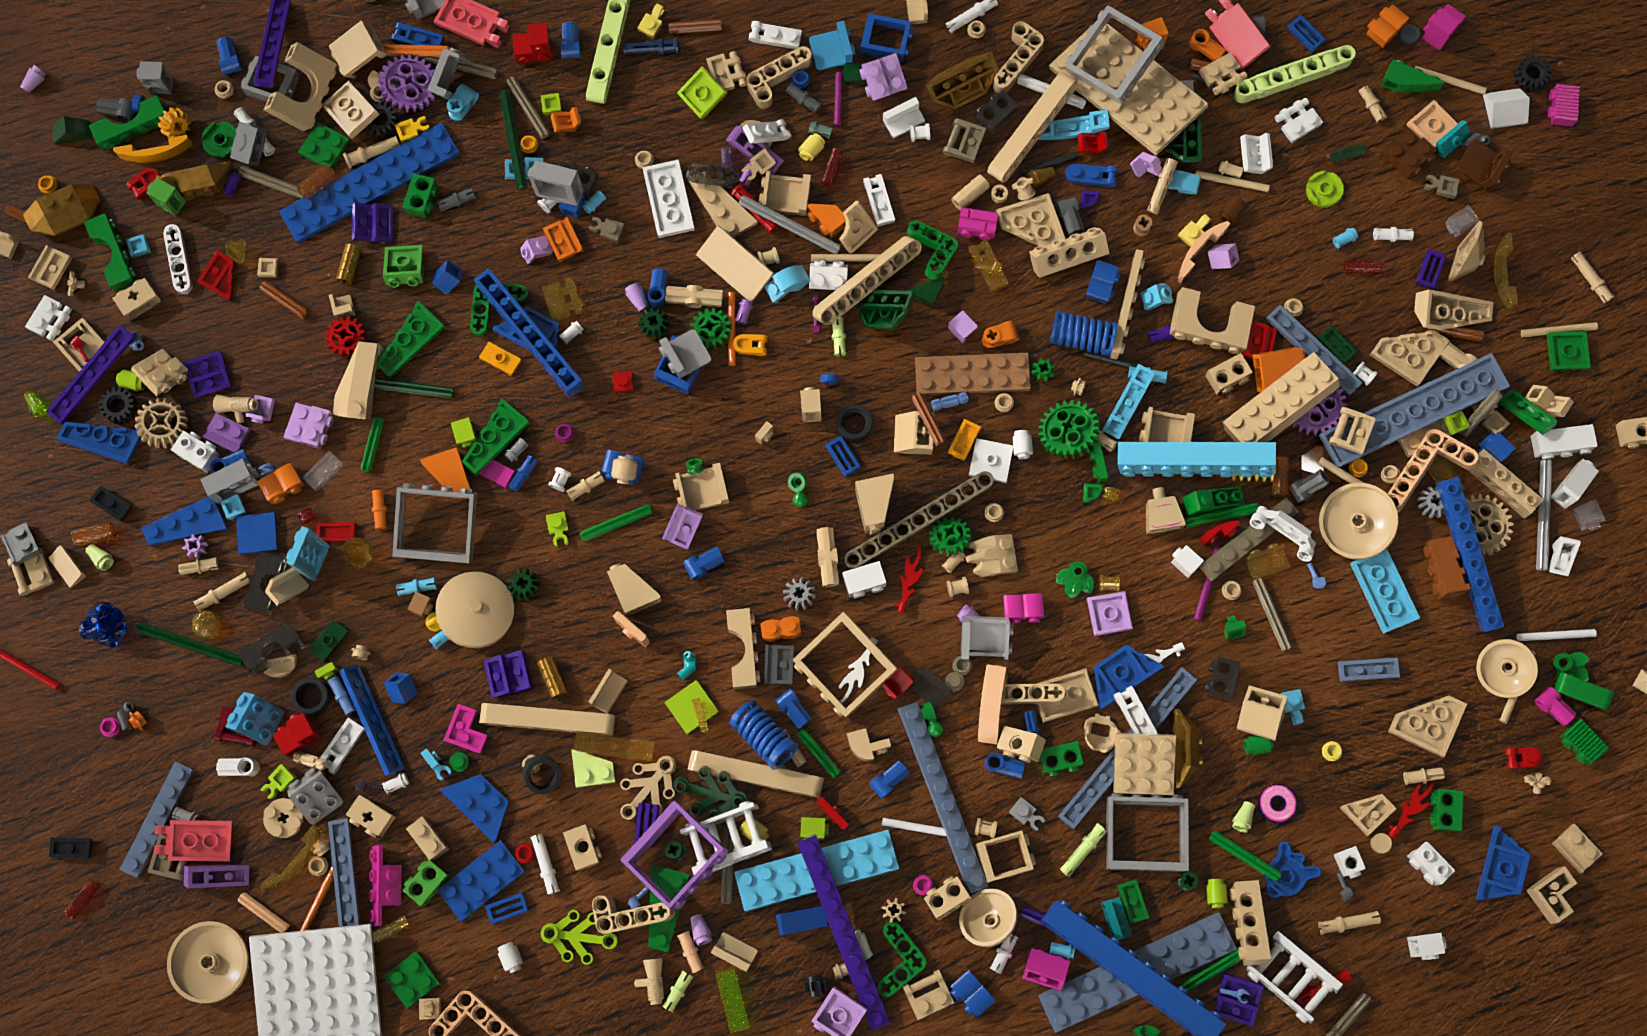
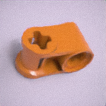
M1006 321L987 328L982 336L983 346L992 349L1018 341L1020 338L1014 321Z

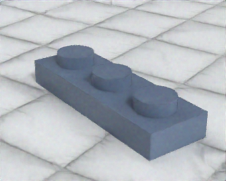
M1398 658L1338 662L1340 682L1400 677Z

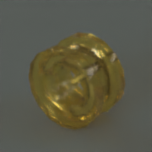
M1113 487L1103 489V492H1105L1103 499L1109 501L1120 500V496H1118L1121 492L1120 489Z

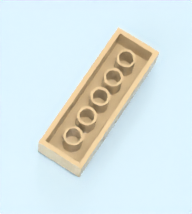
M1313 352L1223 421L1224 430L1235 442H1269L1339 388V378Z

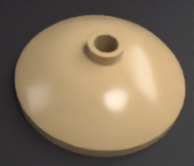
M1501 639L1490 643L1482 650L1477 660L1476 669L1481 684L1489 692L1499 697L1512 698L1520 696L1533 686L1537 678L1538 664L1533 652L1526 645L1516 640ZM1510 663L1512 669H1507L1505 664Z
M984 889L976 892L971 896L972 900L964 904L959 917L960 929L965 938L974 945L980 947L998 945L1011 935L1016 926V905L1008 894L998 889Z

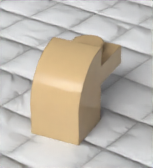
M1533 385L1525 397L1554 419L1556 416L1564 417L1574 403L1570 397L1555 396L1547 386Z
M866 728L847 733L850 749L860 760L874 761L873 753L876 752L877 755L887 753V749L891 748L889 738L870 743Z

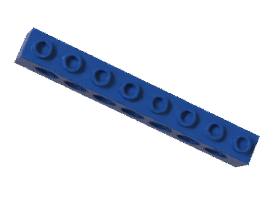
M488 268L476 277L474 281L478 289L568 398L584 387L582 380L492 271Z
M1455 477L1438 482L1436 486L1451 536L1460 556L1461 568L1465 570V582L1470 584L1471 587L1468 592L1480 631L1487 632L1502 628L1504 624L1460 479Z

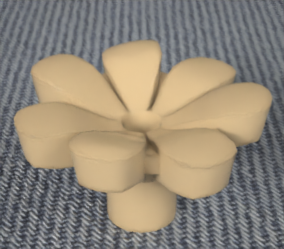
M70 271V280L67 279V286H69L68 296H73L75 289H84L85 281H78L75 278V273Z
M1536 773L1535 776L1531 774L1525 776L1524 780L1533 786V793L1540 794L1541 788L1551 784L1552 780L1550 777H1542V773Z

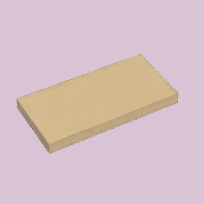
M721 226L715 228L696 254V256L751 302L756 299L775 274Z

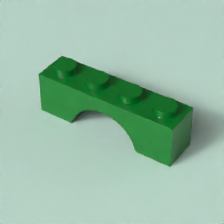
M156 95L140 102L137 116L128 123L115 124L104 118L90 124L89 128L102 151L110 150L115 145L128 142L135 136L146 134L149 130L159 127L158 123L161 122L159 117L164 116L163 111H166Z
M104 213L85 221L84 224L90 238L96 244H104L111 248V261L103 270L109 286L115 292L132 286L135 282L134 277L137 275L134 268L129 266L128 261L130 258L128 253L122 249L121 245L124 243L121 236L116 234L115 229L117 225L114 219L109 218Z

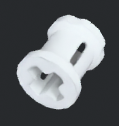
M929 123L925 124V126L917 127L910 125L912 142H915L916 139L930 140Z
M546 198L537 201L538 205L548 214L551 212L550 209L558 202Z
M1362 361L1353 374L1362 379L1367 386L1377 375V372L1370 370Z
M556 467L553 480L548 485L564 492L566 481L572 474Z

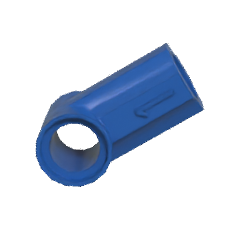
M566 21L562 24V59L581 58L578 23L573 21Z
M225 36L219 38L216 42L221 58L219 59V64L223 75L242 71V65L236 54L232 37Z
M659 268L652 270L650 290L648 292L649 304L655 309L662 308L666 303L665 294L669 276L668 271ZM656 295L661 296L659 300L652 299Z
M242 449L227 457L212 460L209 467L211 472L214 473L219 466H224L225 468L241 459L247 463H250Z
M715 547L700 556L695 555L688 558L683 564L691 580H696L704 576L708 570L724 563V559L719 549Z
M791 689L775 700L782 712L788 715L798 730L812 720Z
M998 753L990 754L984 761L985 769L989 772H996L1019 779L1022 777L1025 765L1023 761L1004 757ZM990 758L998 760L999 766L997 768L990 766Z
M898 760L887 771L875 777L869 785L882 799L910 773Z

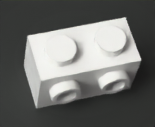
M183 431L170 450L208 473L211 461L220 455L215 450L216 446L208 441L206 443L201 442V437L193 432L188 434Z
M1441 933L1407 937L1411 957H1421L1422 960L1437 959L1439 954L1445 953L1446 940L1442 937Z

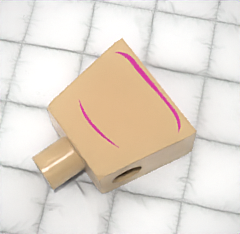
M1163 487L1153 489L1154 499L1148 500L1146 503V533L1152 534L1183 529L1186 524L1176 497H1165Z

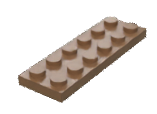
M1028 353L915 357L916 392H920L922 395L959 394L962 392L969 394L1030 391Z

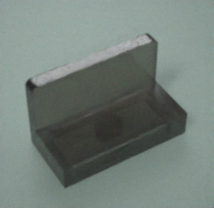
M923 666L914 677L916 681L909 687L910 690L925 702L930 701L932 707L936 710H939L953 691Z

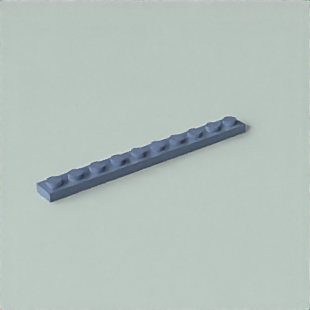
M1182 667L1146 709V713L1155 729L1158 728L1197 680ZM1115 748L1058 815V818L1071 829L1077 826L1114 781Z
M915 702L898 709L899 715L945 830L968 894L988 888L989 886L918 703Z

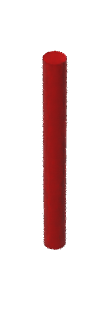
M0 649L1 659L55 690L60 688L61 684Z

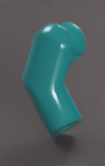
M686 651L683 654L684 668L677 673L682 680H685L696 669V656L691 651Z

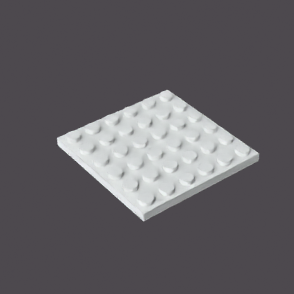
M371 924L249 937L258 1036H382Z

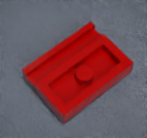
M1252 320L1247 348L1243 351V357L1253 361L1252 354L1273 351L1277 328H1271L1269 325Z

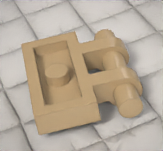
M736 51L730 52V59L727 60L724 53L706 58L712 77L725 91L735 89L733 83L735 81L739 82L740 87L747 85L745 80L746 74L742 71V62L740 57L737 56ZM729 67H734V74H730Z
M1231 52L1199 70V74L1208 87L1213 84L1217 86L1213 88L1215 95L1227 92L1230 87L1237 86L1238 83L1247 78L1246 72L1236 73L1241 66ZM1227 76L1230 77V79L1226 82L1222 80Z

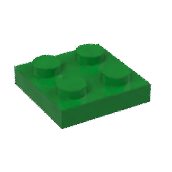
M317 122L298 153L321 167L332 171L350 140Z
M1586 331L1553 332L1546 335L1550 371L1588 370L1591 368Z
M415 951L384 975V978L407 1009L441 984L418 951Z

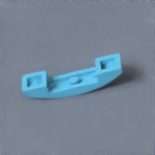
M1108 109L1089 112L1087 116L1052 120L1038 140L1070 139L1078 137L1077 135L1081 132L1095 134L1109 129Z
M1138 364L1102 431L1119 440L1155 372Z

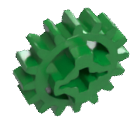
M705 308L704 314L699 311V317H693L695 323L690 324L691 328L697 332L707 349L710 348V345L717 349L718 343L723 346L722 340H729L726 334H731V329L728 328L731 326L730 321H727L728 316H723L721 310L716 313L715 308L711 312Z
M954 516L950 520L944 517L943 522L937 520V526H931L932 531H929L930 544L933 545L934 551L939 549L940 555L946 552L948 557L950 553L957 556V551L963 553L964 547H969L971 531L970 528H967L966 522L961 524V518L954 521Z

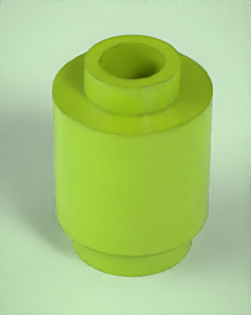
M122 370L116 376V383L119 388L139 391L144 390L146 387L132 371Z
M1224 879L1207 880L1208 905H1212L1213 909L1224 908V904H1228Z

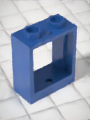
M868 13L860 54L882 58L896 53L899 62L903 63L904 57H908L910 46L907 43L908 40H912L914 29H911V22ZM874 25L904 31L900 50L870 44Z
M672 335L670 341L677 337ZM662 356L653 374L654 379L689 395L702 367L693 371L687 382L664 372L669 360L667 357L663 358Z

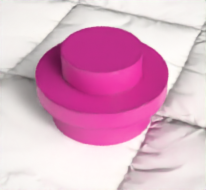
M106 718L100 725V731L104 736L114 737L120 731V723L115 718Z
M920 875L914 880L913 888L917 894L926 895L933 888V882L928 876Z

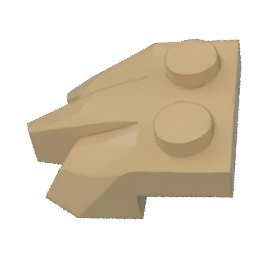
M1012 534L988 536L969 543V548L973 549L974 553L965 556L967 563H976L977 566L973 569V573L980 577H991L998 574L1018 572Z

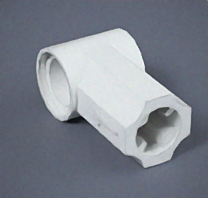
M246 757L240 759H218L216 770L218 776L252 777L258 774L260 764L258 761ZM250 762L251 769L250 771L246 772L245 766L247 763Z

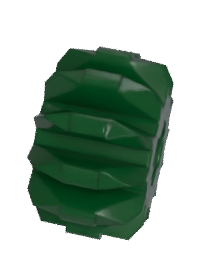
M654 307L651 308V312L645 309V315L639 316L641 320L638 322V327H641L640 333H645L647 339L652 335L653 339L656 340V335L658 334L663 338V332H668L667 326L670 325V321L667 320V313L662 314V309H658L655 312ZM657 321V325L651 326V322Z
M520 568L518 569V575L514 572L511 573L514 579L507 580L508 583L512 584L507 589L512 591V597L517 596L518 601H521L524 596L525 600L529 601L528 595L536 596L533 590H540L539 586L536 585L540 583V580L535 578V572L530 574V570L526 568L523 573ZM525 581L528 584H525V588L519 586L522 585L521 582Z

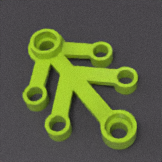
M576 910L569 911L568 915L557 924L549 923L541 929L542 940L549 944L553 943L560 952L564 962H571L574 959V954L566 949L560 939L569 940L585 965L592 964L594 957L585 950L580 942L602 944L606 949H614L618 944L617 936L612 933H607L604 936L582 934L588 927L595 925V922L592 923L590 921V917L594 915L593 912L570 932L561 930L571 922H577L580 919V913ZM573 912L577 913V918L575 920H572L570 918V915ZM549 930L554 931L555 934L553 937L548 936ZM610 937L614 940L612 945H608L606 942ZM567 952L571 954V958L569 960H565L564 955ZM586 955H589L591 957V960L588 963L584 961V957Z

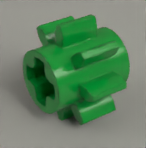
M1040 358L1038 364L1033 363L1032 367L1036 370H1033L1031 375H1036L1037 382L1041 379L1046 383L1048 376L1053 378L1054 373L1051 371L1054 370L1055 365H1050V359L1043 361ZM1043 368H1045L1046 371H1044L1043 373L1040 372V370H1042Z

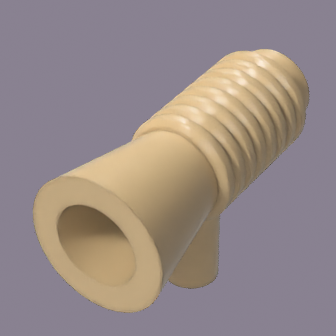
M216 395L213 400V408L218 414L232 411L235 413L237 423H243L244 417L242 412L257 410L258 402L252 397L231 398Z
M663 958L643 960L647 978L636 979L634 982L636 988L647 987L648 1000L651 1005L663 1004L664 991L663 978L661 977Z

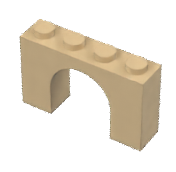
M297 42L291 45L284 62L307 75L311 83L310 97L306 102H297L276 91L270 94L264 111L301 131L311 129L315 124L316 119L314 117L316 112H319L323 103L321 100L323 96L329 91L328 84L336 74L335 67L337 64Z
M1182 287L1177 293L1170 334L1178 340L1187 339L1191 340L1194 344H1207L1213 349H1226L1232 354L1242 353L1247 348L1255 306L1237 301L1231 307L1226 330L1211 332L1206 330L1197 318V308L1201 292Z

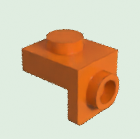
M573 107L570 112H553L550 116L554 132H575L581 124V115L578 113L577 107Z

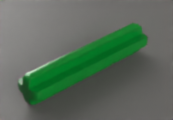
M373 418L361 464V470L364 472L372 471L384 425L382 418Z
M805 729L798 732L797 737L832 778L837 777L840 774L839 768Z

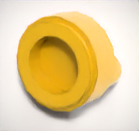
M436 612L430 613L426 618V626L433 632L441 631L437 622Z

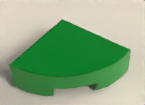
M1084 483L1083 503H1090L1100 496L1104 485Z
M1141 1025L1132 1030L1137 1036H1158L1161 1033L1159 1029L1150 1025Z

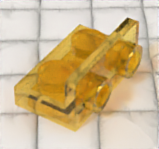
M1278 543L1267 546V550L1260 551V549L1249 553L1250 556L1245 561L1253 581L1291 568L1284 552V544L1278 545Z

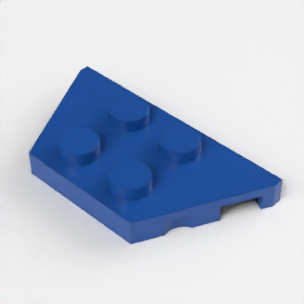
M528 306L522 308L558 351L559 323ZM506 321L499 326L493 327L494 332L530 351Z
M1125 645L1094 666L1099 707L1103 709L1115 701L1114 694L1122 693L1130 686L1134 688L1164 666Z
M480 774L440 790L493 843L497 841L509 801L487 779Z
M1496 825L1493 827L1475 899L1478 901L1521 894L1530 859V854L1523 848H1520L1516 841L1509 838Z

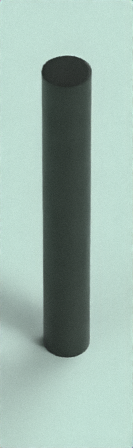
M1074 151L1023 169V174L1026 176L1030 170L1053 167L1076 159V152Z
M1085 350L1084 357L1128 368L1130 366L1137 367L1138 364L1141 365L1139 362L1119 357L1117 360L1112 359L1110 356H1105L1101 353L1096 354L1094 351L1087 352Z

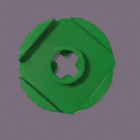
M227 122L210 124L202 134L203 147L206 152L214 158L228 159L231 155V147L236 136L235 127ZM223 137H225V141L221 144H218L217 139H222Z

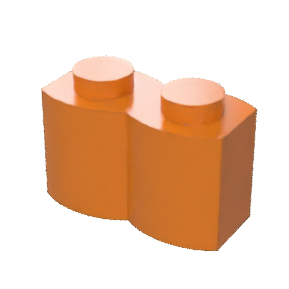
M1391 5L1389 8L1386 6L1380 12V17L1377 20L1374 18L1367 26L1369 29L1366 34L1382 48L1404 28L1409 20V17L1395 5Z
M292 463L280 467L275 472L257 481L267 501L271 504L282 502L285 499L284 497L290 493L296 494L302 490L301 487L305 485Z
M785 617L780 621L771 619L760 624L764 642L772 643L782 638L790 640L801 636L798 617Z

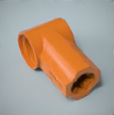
M1204 29L1196 30L1189 43L1192 50L1200 51L1213 62L1221 58L1226 52V49L1211 39L1209 33ZM1196 38H1200L1203 42H1198Z

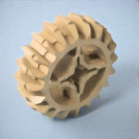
M157 398V403L153 404L150 400V406L143 404L144 411L138 410L139 416L135 417L137 422L135 428L138 430V436H142L141 440L143 442L148 441L149 446L155 443L157 449L160 447V444H163V447L166 449L168 443L173 446L174 440L177 441L181 433L188 429V425L185 424L188 422V418L185 417V410H181V405H176L175 401L172 400L168 403V399L165 398L163 402H160V399ZM151 417L152 420H153V423L150 425V428L147 430V429H146V424H147L148 419ZM176 417L177 424L172 429L170 424L173 422V418ZM157 420H158L159 422H165L166 426H165L164 424H163V425H161V424L159 425L158 422H157Z

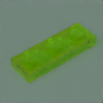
M735 968L715 973L730 1033L750 1028Z

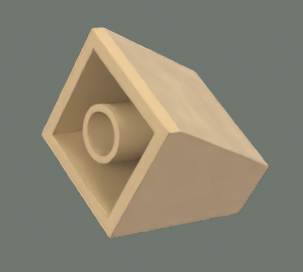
M893 474L855 482V492L865 534L877 535L884 530L893 489Z

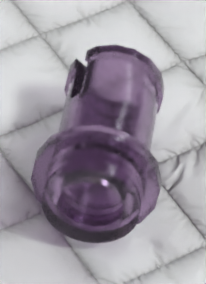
M728 146L722 147L720 149L722 160L720 167L725 172L732 171L735 166L732 161V148Z

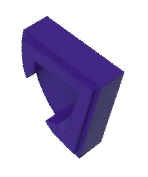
M1082 190L1080 210H1086L1094 206L1098 201L1100 192Z

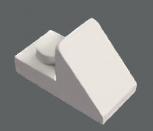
M1562 536L1558 538L1552 545L1554 553L1548 567L1549 572L1569 576L1581 541Z

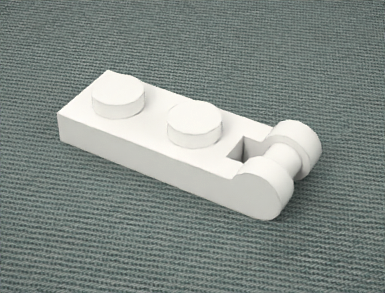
M752 21V33L749 34V41L790 49L799 48L802 30ZM759 31L764 32V36L759 35Z
M784 119L775 122L750 123L743 127L750 144L785 141L792 136L785 127Z
M876 175L875 178L871 179L869 177L863 178L877 227L895 222L882 175ZM878 185V188L872 189V186Z
M1132 686L1126 688V691L1114 694V698L1133 733L1158 734ZM1130 698L1132 703L1127 705L1124 700Z
M347 718L320 757L328 761V772L333 775L339 770L340 765L365 730L350 718ZM331 755L336 757L334 762H331L329 760Z

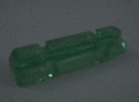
M1363 143L1357 144L1356 146L1340 149V151H1333L1329 154V158L1334 163L1339 161V159L1344 160L1356 155H1362L1366 152V148Z

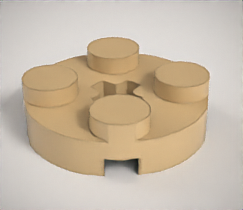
M281 798L273 801L265 808L263 821L266 830L271 835L279 838H290L300 831L305 817L290 799ZM282 813L289 816L285 824L279 821Z

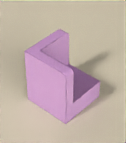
M1236 243L1217 244L1208 251L1212 269L1232 268L1240 261Z
M961 311L949 322L948 329L964 343L966 338L977 329V325L964 311Z

